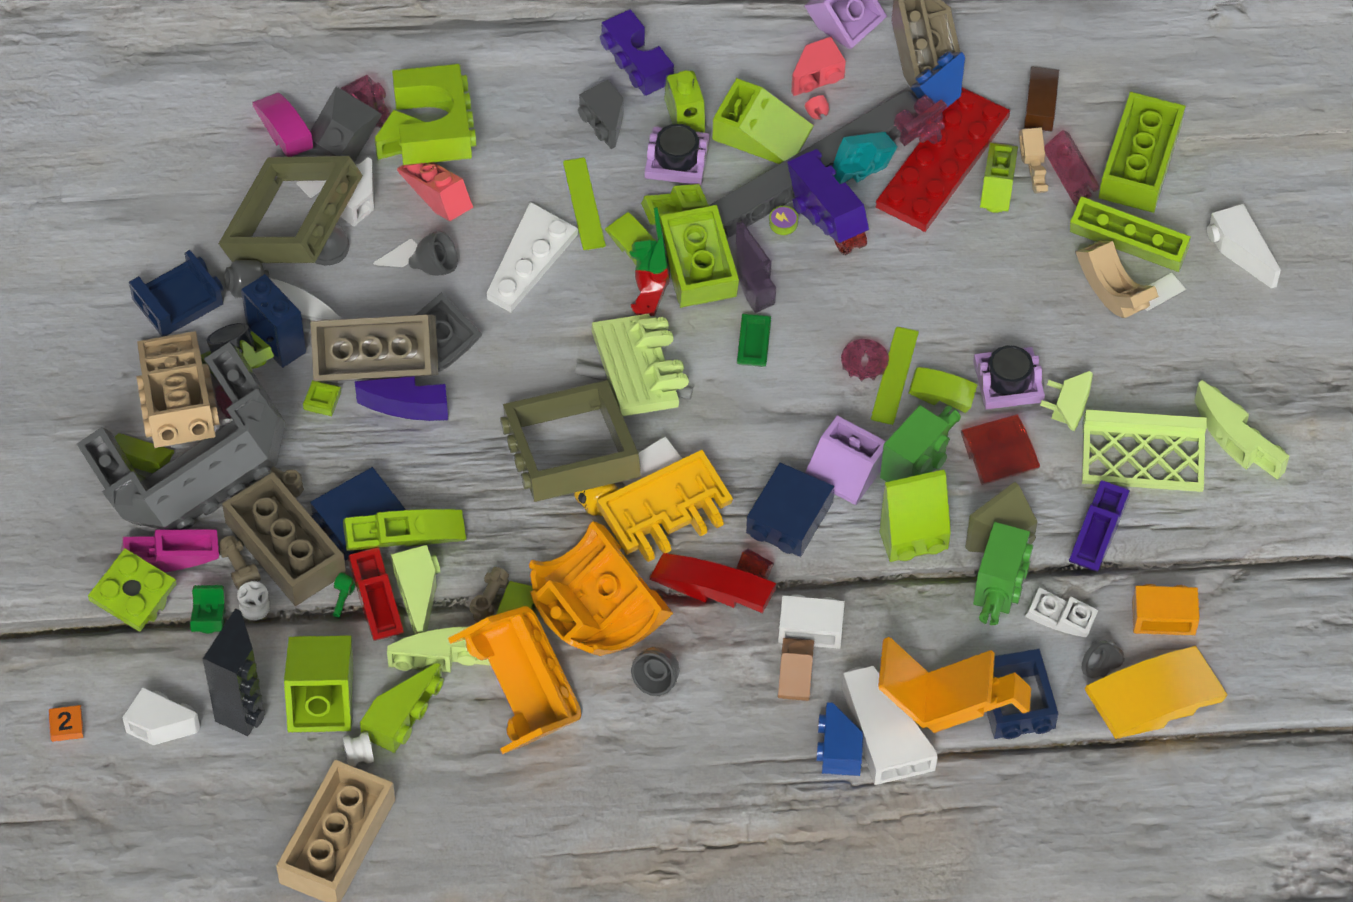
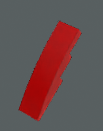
M667 553L662 554L650 576V580L706 603L708 598H711L732 608L739 603L760 613L764 612L776 590L775 582L711 561Z

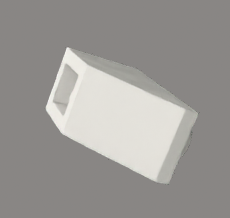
M369 157L360 164H356L363 176L340 216L352 226H356L374 210V175L372 159Z
M145 688L140 690L122 717L126 733L151 745L196 734L200 730L198 714L191 706L184 703L179 705L169 700L163 693L159 691L151 692Z

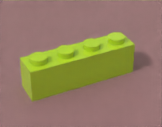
M1082 196L1070 222L1071 233L1095 242L1100 240L1113 241L1117 250L1177 272L1180 271L1190 247L1191 236Z

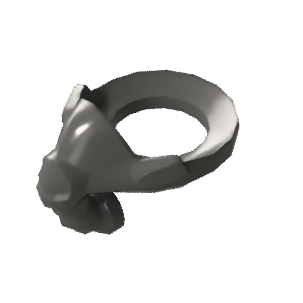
M1094 641L1082 660V672L1089 678L1105 677L1110 669H1115L1122 665L1125 661L1124 653L1112 641ZM1103 652L1099 663L1093 668H1088V661L1091 655Z

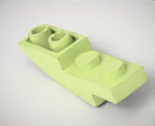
M1201 380L1198 383L1194 401L1200 416L1207 418V429L1226 453L1246 470L1255 463L1278 480L1285 473L1290 456L1280 446L1274 445L1264 438L1258 430L1247 425L1249 413L1241 405L1233 403L1222 395L1216 387L1210 386Z
M450 627L426 631L403 638L387 647L388 666L402 671L410 669L424 670L436 662L441 664V672L451 673L452 662H459L466 666L474 664L491 666L488 659L479 660L473 657L467 650L466 640L450 644L449 637L468 627Z

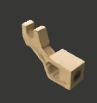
M1042 127L1022 129L1019 131L1021 159L1024 164H1028L1034 194L1046 193L1048 191V185L1045 184L1046 169L1041 166V163L1045 160Z

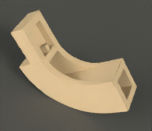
M1100 240L1076 251L1081 268L1091 288L1102 303L1115 315L1121 318L1129 317L1150 306L1149 301L1159 297L1155 286L1139 285L1129 277L1120 262L1113 241Z

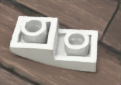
M664 437L639 452L641 477L622 482L627 486L683 458L668 439Z
M1039 587L1033 596L1025 617L1067 634L1087 637L1098 610L1071 596L1065 601Z

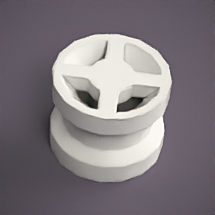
M257 581L247 582L237 592L239 610L242 612V616L248 620L262 619L270 611L268 591L262 583Z
M362 732L359 737L354 738L350 736L342 737L348 765L355 767L359 762L374 763L368 732Z

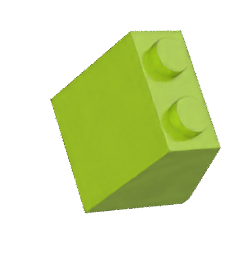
M352 635L288 637L284 675L288 732L351 731L353 688Z

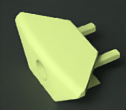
M1091 371L1064 380L1063 384L1048 380L1047 385L1060 389L1056 405L1042 400L1040 406L1054 410L1051 419L1066 423L1070 430L1075 431L1082 418L1090 394L1093 373Z

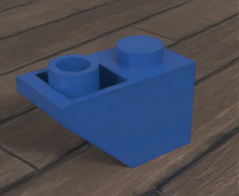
M946 52L937 59V66L931 71L926 69L915 78L917 82L910 87L930 114H940L961 97L965 63L963 52Z
M827 702L826 714H819L818 733H824V742H818L816 761H823V774L860 776L863 732L834 703Z

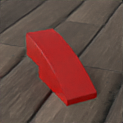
M379 547L350 554L348 559L373 641L404 634Z

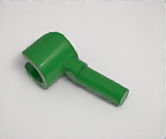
M343 572L338 574L333 585L335 589L341 591L333 612L335 617H340L345 600L355 590L352 577Z

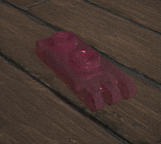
M1062 130L1044 146L1047 158L1076 206L1080 200V194L1087 199L1092 196L1088 186L1093 192H1097L1100 189L1098 182L1068 132Z

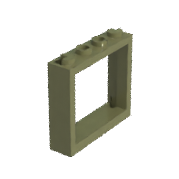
M350 156L267 157L218 244L232 262L236 260H258L261 263H315L363 175ZM326 180L295 237H252L283 181Z
M608 380L503 404L504 417H500L503 434H509L507 436V443L510 453H516L514 454L516 469L518 472L523 471L521 473L524 489H530L534 502L641 477L639 453ZM600 409L618 453L538 471L521 427Z

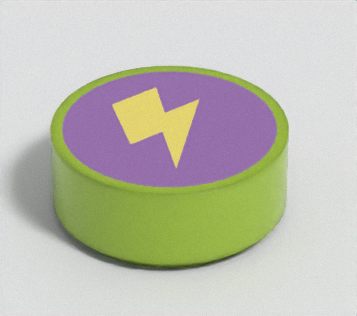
M788 206L776 207L770 213L769 226L776 234H791L797 229L798 214L793 208Z

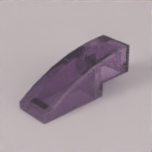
M740 221L736 226V270L746 300L754 313H757L775 305L776 286L770 279L771 260L745 224Z

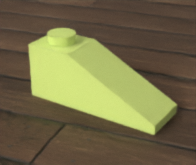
M427 545L391 554L393 573L414 635L428 630L437 588L436 574L440 573V566L436 555L431 556Z

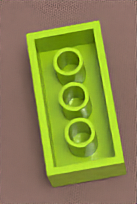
M1130 92L1103 173L1098 199L1152 213L1155 212L1182 126L1185 105Z

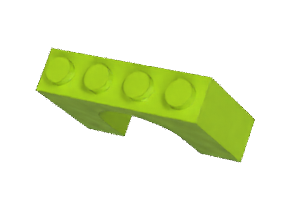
M460 64L392 70L396 110L434 107L448 112L446 116L435 121L399 125L403 165L471 159V147L476 146L475 129H469L474 128L472 111H467L471 110L470 93H464L468 92L467 75H461Z

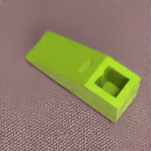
M436 662L376 697L360 721L361 733L368 732L370 742L393 753L397 751L400 744H406L411 736L413 724L417 719L421 720L425 715L429 699L432 695L436 696L442 688L444 679L441 674V664Z

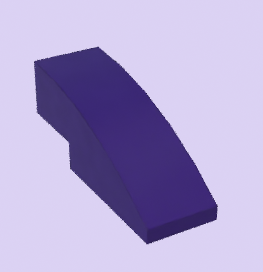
M415 376L355 381L357 403L371 410L412 420H448L446 384L415 386Z
M1103 480L1100 481L1069 562L1096 572L1099 571L1130 497V490Z

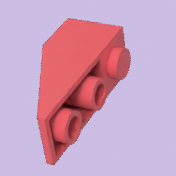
M431 162L402 165L397 168L398 173L428 206L446 220L452 221L473 208L463 178L438 164Z

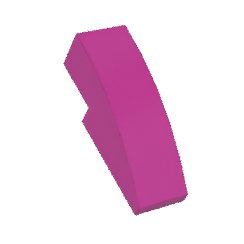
M277 92L252 102L255 111L274 143L281 147L286 157H292L313 148L311 132L284 96Z
M217 529L155 530L152 537H123L121 552L125 548L163 572L182 570L219 558Z

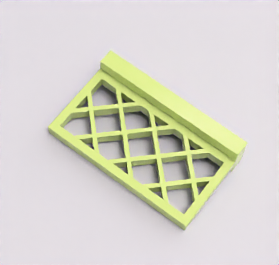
M1086 410L1082 431V484L1099 485L1100 481L1103 480L1124 487L1203 492L1207 418ZM1090 434L1102 435L1109 443L1098 451L1090 443ZM1124 437H1133L1139 444L1130 453L1118 443ZM1154 439H1163L1170 447L1158 455L1148 444ZM1184 441L1198 442V451L1191 457L1179 447ZM1112 447L1124 457L1114 466L1103 456ZM1142 449L1154 459L1145 468L1133 458ZM1173 450L1185 461L1175 470L1163 460ZM1090 452H1091L1094 456H1092V457L1089 459V455H1090ZM1097 459L1108 469L1102 476L1089 475V466ZM1127 461L1139 472L1133 478H1126L1118 471ZM1156 464H1159L1169 475L1163 480H1156L1148 471ZM1189 465L1197 474V482H1185L1178 473Z

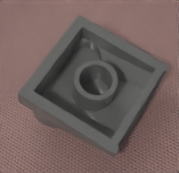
M442 292L415 314L436 315L439 372L452 365L482 336V333Z

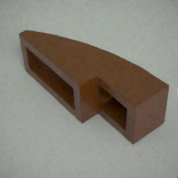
M1031 66L1024 128L1042 127L1043 131L1052 132L1059 70Z

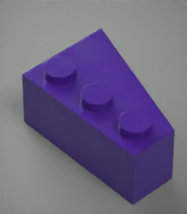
M818 149L787 161L795 196L792 200L793 206L798 214L804 215L812 225L818 226L825 235L832 237L838 243L869 230L864 204L845 182L839 184L833 176L836 174L835 169L831 165L828 167L824 166L821 161L822 154Z

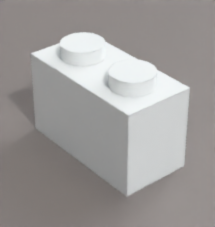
M797 594L791 596L782 595L778 643L783 644V638L814 640V647L840 649L845 601H839L830 597L818 599L807 598Z

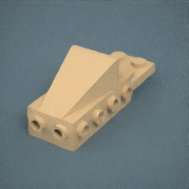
M196 331L137 341L142 375L136 376L143 423L146 438H153L154 448L216 437L214 426L220 425L215 396L209 365L202 364Z

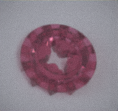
M858 339L852 341L844 348L841 355L842 368L849 373L850 378L856 376L859 377L861 382L865 378H871L874 381L878 375H884L889 362L888 353L876 341ZM866 353L868 363L867 366L862 367L861 360Z

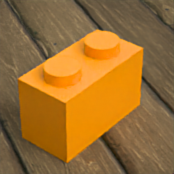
M1154 584L1135 586L1132 599L1133 633L1196 635L1200 620L1198 588L1185 585L1165 587Z

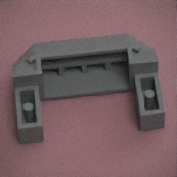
M228 342L204 358L233 403L226 408L233 421L216 431V437L204 439L147 478L135 471L115 437L107 429L101 427L77 443V446L105 488L102 491L122 519L135 525L160 530H187L195 524L194 519L203 513L205 515L213 513L221 506V501L246 489L245 485L254 479L259 481L272 472L271 468L277 465L286 422L240 350L231 342Z

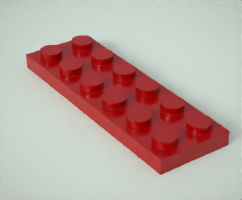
M962 87L961 97L939 115L878 197L876 208L926 232L990 145V142H992L1009 119L1010 110Z

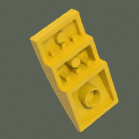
M1196 646L1169 652L1139 662L1092 682L1084 688L1115 739L1162 729L1170 720L1192 716L1200 707L1222 703L1228 695Z

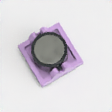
M671 124L664 128L653 127V131L650 133V143H648L645 178L702 185L710 134L695 132L691 127L683 124Z
M1006 345L999 347L994 352L974 354L973 362L985 410L1041 403L1042 400L1044 401L1045 394L1041 383L1042 368L1039 366V356L1034 355L1032 347L1020 348Z

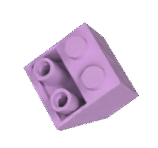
M836 416L821 436L805 473L834 485L835 495L857 505L881 472L883 445L886 441Z

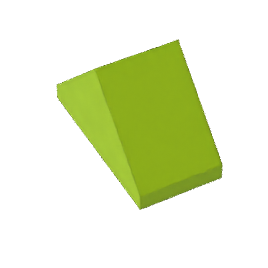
M393 110L375 136L377 159L380 160L402 154L399 125L422 123L424 121Z

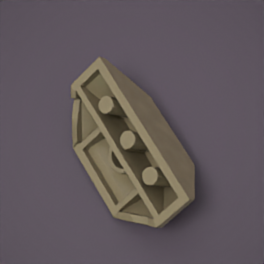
M893 0L891 22L903 75L909 86L912 87L917 82L915 78L926 69L931 71L938 65L936 61L939 57L948 51L951 53L960 52L951 7L942 0Z

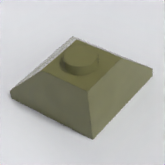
M1013 482L970 515L965 545L969 552H985L994 522L1030 531L1028 544H1032L1035 541L1038 521L1020 486L1016 482Z

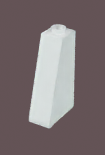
M855 667L848 672H844L842 691L853 723L863 732L862 750L874 785L935 771L938 756L936 750L915 721L879 690L880 674L875 667Z

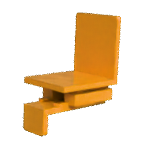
M891 637L883 639L879 690L921 728L928 727L933 733L982 717L985 712L1010 703L1023 714L1030 711L1031 687L1016 672L1000 678H993L995 653L992 650L928 672Z

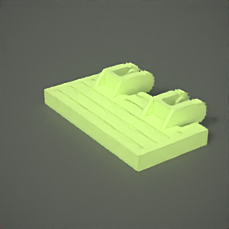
M649 314L592 322L591 331L609 385L622 416L677 408L679 406L676 390L684 389L688 385L689 379L686 374L682 373L684 365L681 360L665 361L661 347L669 346L674 340L672 332L667 330L669 329V323L666 318H650Z

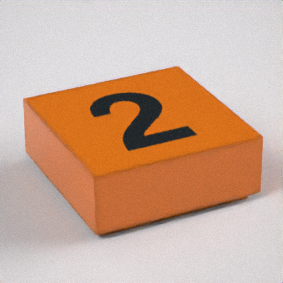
M81 705L49 709L50 737L52 742L84 738Z

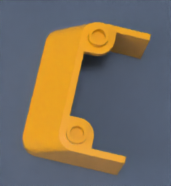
M523 606L489 616L448 638L450 644L466 640L467 650L473 657L479 660H489L511 706L514 716L508 719L507 734L512 742L500 748L502 754L526 746L580 720L581 709L538 617L531 608Z

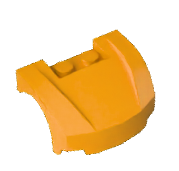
M593 521L588 526L587 532L580 542L563 556L551 561H530L529 568L532 569L530 577L533 588L530 594L545 624L564 642L588 653L603 656L619 652L642 641L674 613L656 591L651 590L619 550L621 546L604 525Z

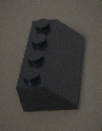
M235 608L202 659L215 722L249 736L253 728L259 727L262 723L265 711L262 704L253 647L242 612Z

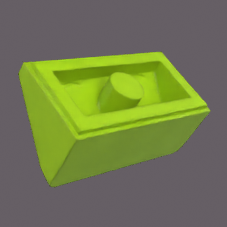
M121 433L115 436L116 441L132 466L152 474L167 465L174 454L172 449L165 447L154 448L153 443Z

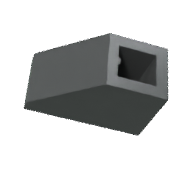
M606 80L579 94L578 113L585 123L588 122L593 127L597 138L600 141H605L613 149L616 147L623 120V97Z

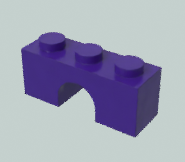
M629 9L602 22L601 44L605 50H610L614 55L620 69L624 68L629 75L632 85L635 88L638 87L644 96L664 88L666 77L674 74V64L660 46L649 51L638 50V48L645 45V27L632 10Z

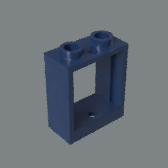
M266 274L242 288L241 293L246 324H248L250 332L253 331L271 347L274 355L273 359L284 368L304 355L306 347L301 311Z
M1040 648L995 656L993 678H1000L1014 672L1021 678L1035 676L1044 709L1005 716L1002 715L1000 707L988 711L987 716L994 739H1014L1022 734H1044L1052 729H1056L1059 713Z

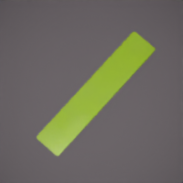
M586 159L564 160L563 165L583 250L603 248L606 244Z
M902 327L895 328L871 415L872 421L893 425L895 422L919 333L916 330Z

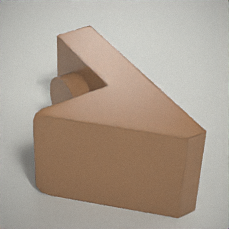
M783 638L778 698L809 701L814 640Z

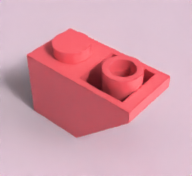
M832 37L805 46L792 74L791 92L793 96L808 93L815 88L834 84L844 79L846 60Z

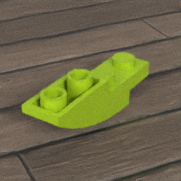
M457 509L378 512L376 515L343 519L347 551L399 545L409 547L466 541L463 512Z

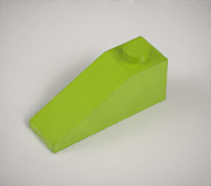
M990 142L980 208H986L994 213L1009 212L1018 146Z

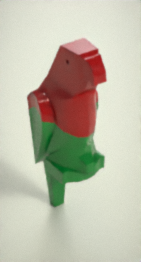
M658 207L654 208L658 241L634 242L632 250L629 251L630 256L637 261L635 278L637 286L641 291L636 299V303L631 304L632 311L636 315L649 314L650 316H655L666 287L670 282Z

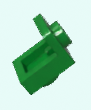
M193 586V608L190 619L191 632L206 634L220 632L224 625L226 613L224 586Z

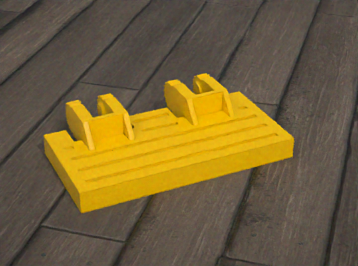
M700 450L598 499L596 506L626 555L639 550L643 558L650 562L655 559V555L645 535L651 534L661 552L668 553L671 551L670 542L659 524H662L667 534H670L691 523L697 534L703 536L708 533V530L697 510L703 508L715 528H719L724 525V522L712 498H714L720 509L730 505L733 498L704 451Z

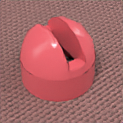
M824 95L815 96L804 105L810 117L816 120L822 119L821 114L827 116L829 113V104Z

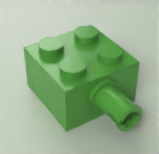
M919 405L884 443L880 478L889 482L930 473L934 469L939 470L947 459V454L945 453L950 440L948 431L960 421L961 416L959 412L954 409L949 414L952 407L946 406L939 416H936Z
M997 522L993 524L978 571L973 602L974 605L983 607L979 619L984 624H987L989 614H991L989 625H997L1000 613L1009 614L1012 603H1019L1023 589V580L1026 579L1029 571L1030 558L1034 546L1028 544L1030 531Z

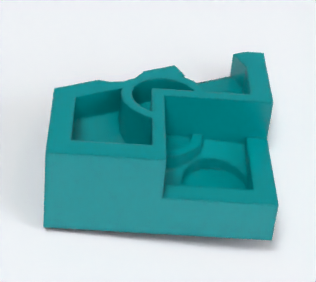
M886 132L844 137L834 160L833 168L836 174L833 176L839 184L852 178L858 183L870 174L885 169L898 146Z

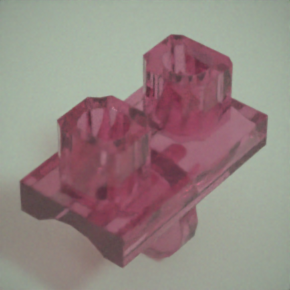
M924 95L915 103L913 108L919 114L917 117L914 118L907 109L898 113L894 124L901 132L899 141L904 146L917 137L922 143L927 140L933 144L942 140L941 130L945 128L942 122V111L947 108L946 103L942 99L935 103L927 95Z

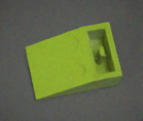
M736 78L713 118L712 140L780 164L801 151L813 129V125L763 87Z

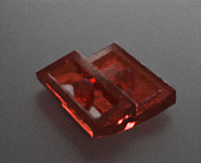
M1018 414L960 431L969 460L973 459L981 485L1040 468L1030 438Z

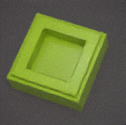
M312 380L303 402V410L332 416L341 395V387Z

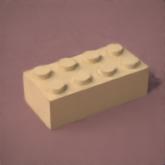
M334 760L276 865L279 884L324 902H341L395 802L393 782Z

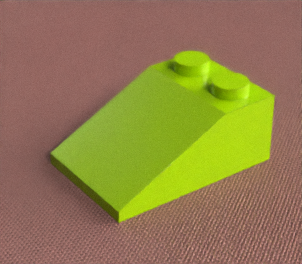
M717 205L661 215L660 222L672 283L679 307L683 308L736 297L739 278Z
M944 469L885 482L879 533L890 562L898 560L908 561L915 556L924 554L934 555L949 549L951 530L947 480Z

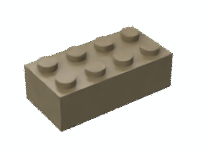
M436 315L310 321L313 381L325 382L439 375Z
M274 472L222 503L225 523L294 606H297L335 582L339 573L343 572L346 574L343 553Z

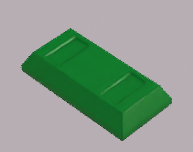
M742 314L737 364L765 367L767 365L771 316Z

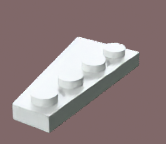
M530 202L487 291V300L511 313L577 237L578 228Z

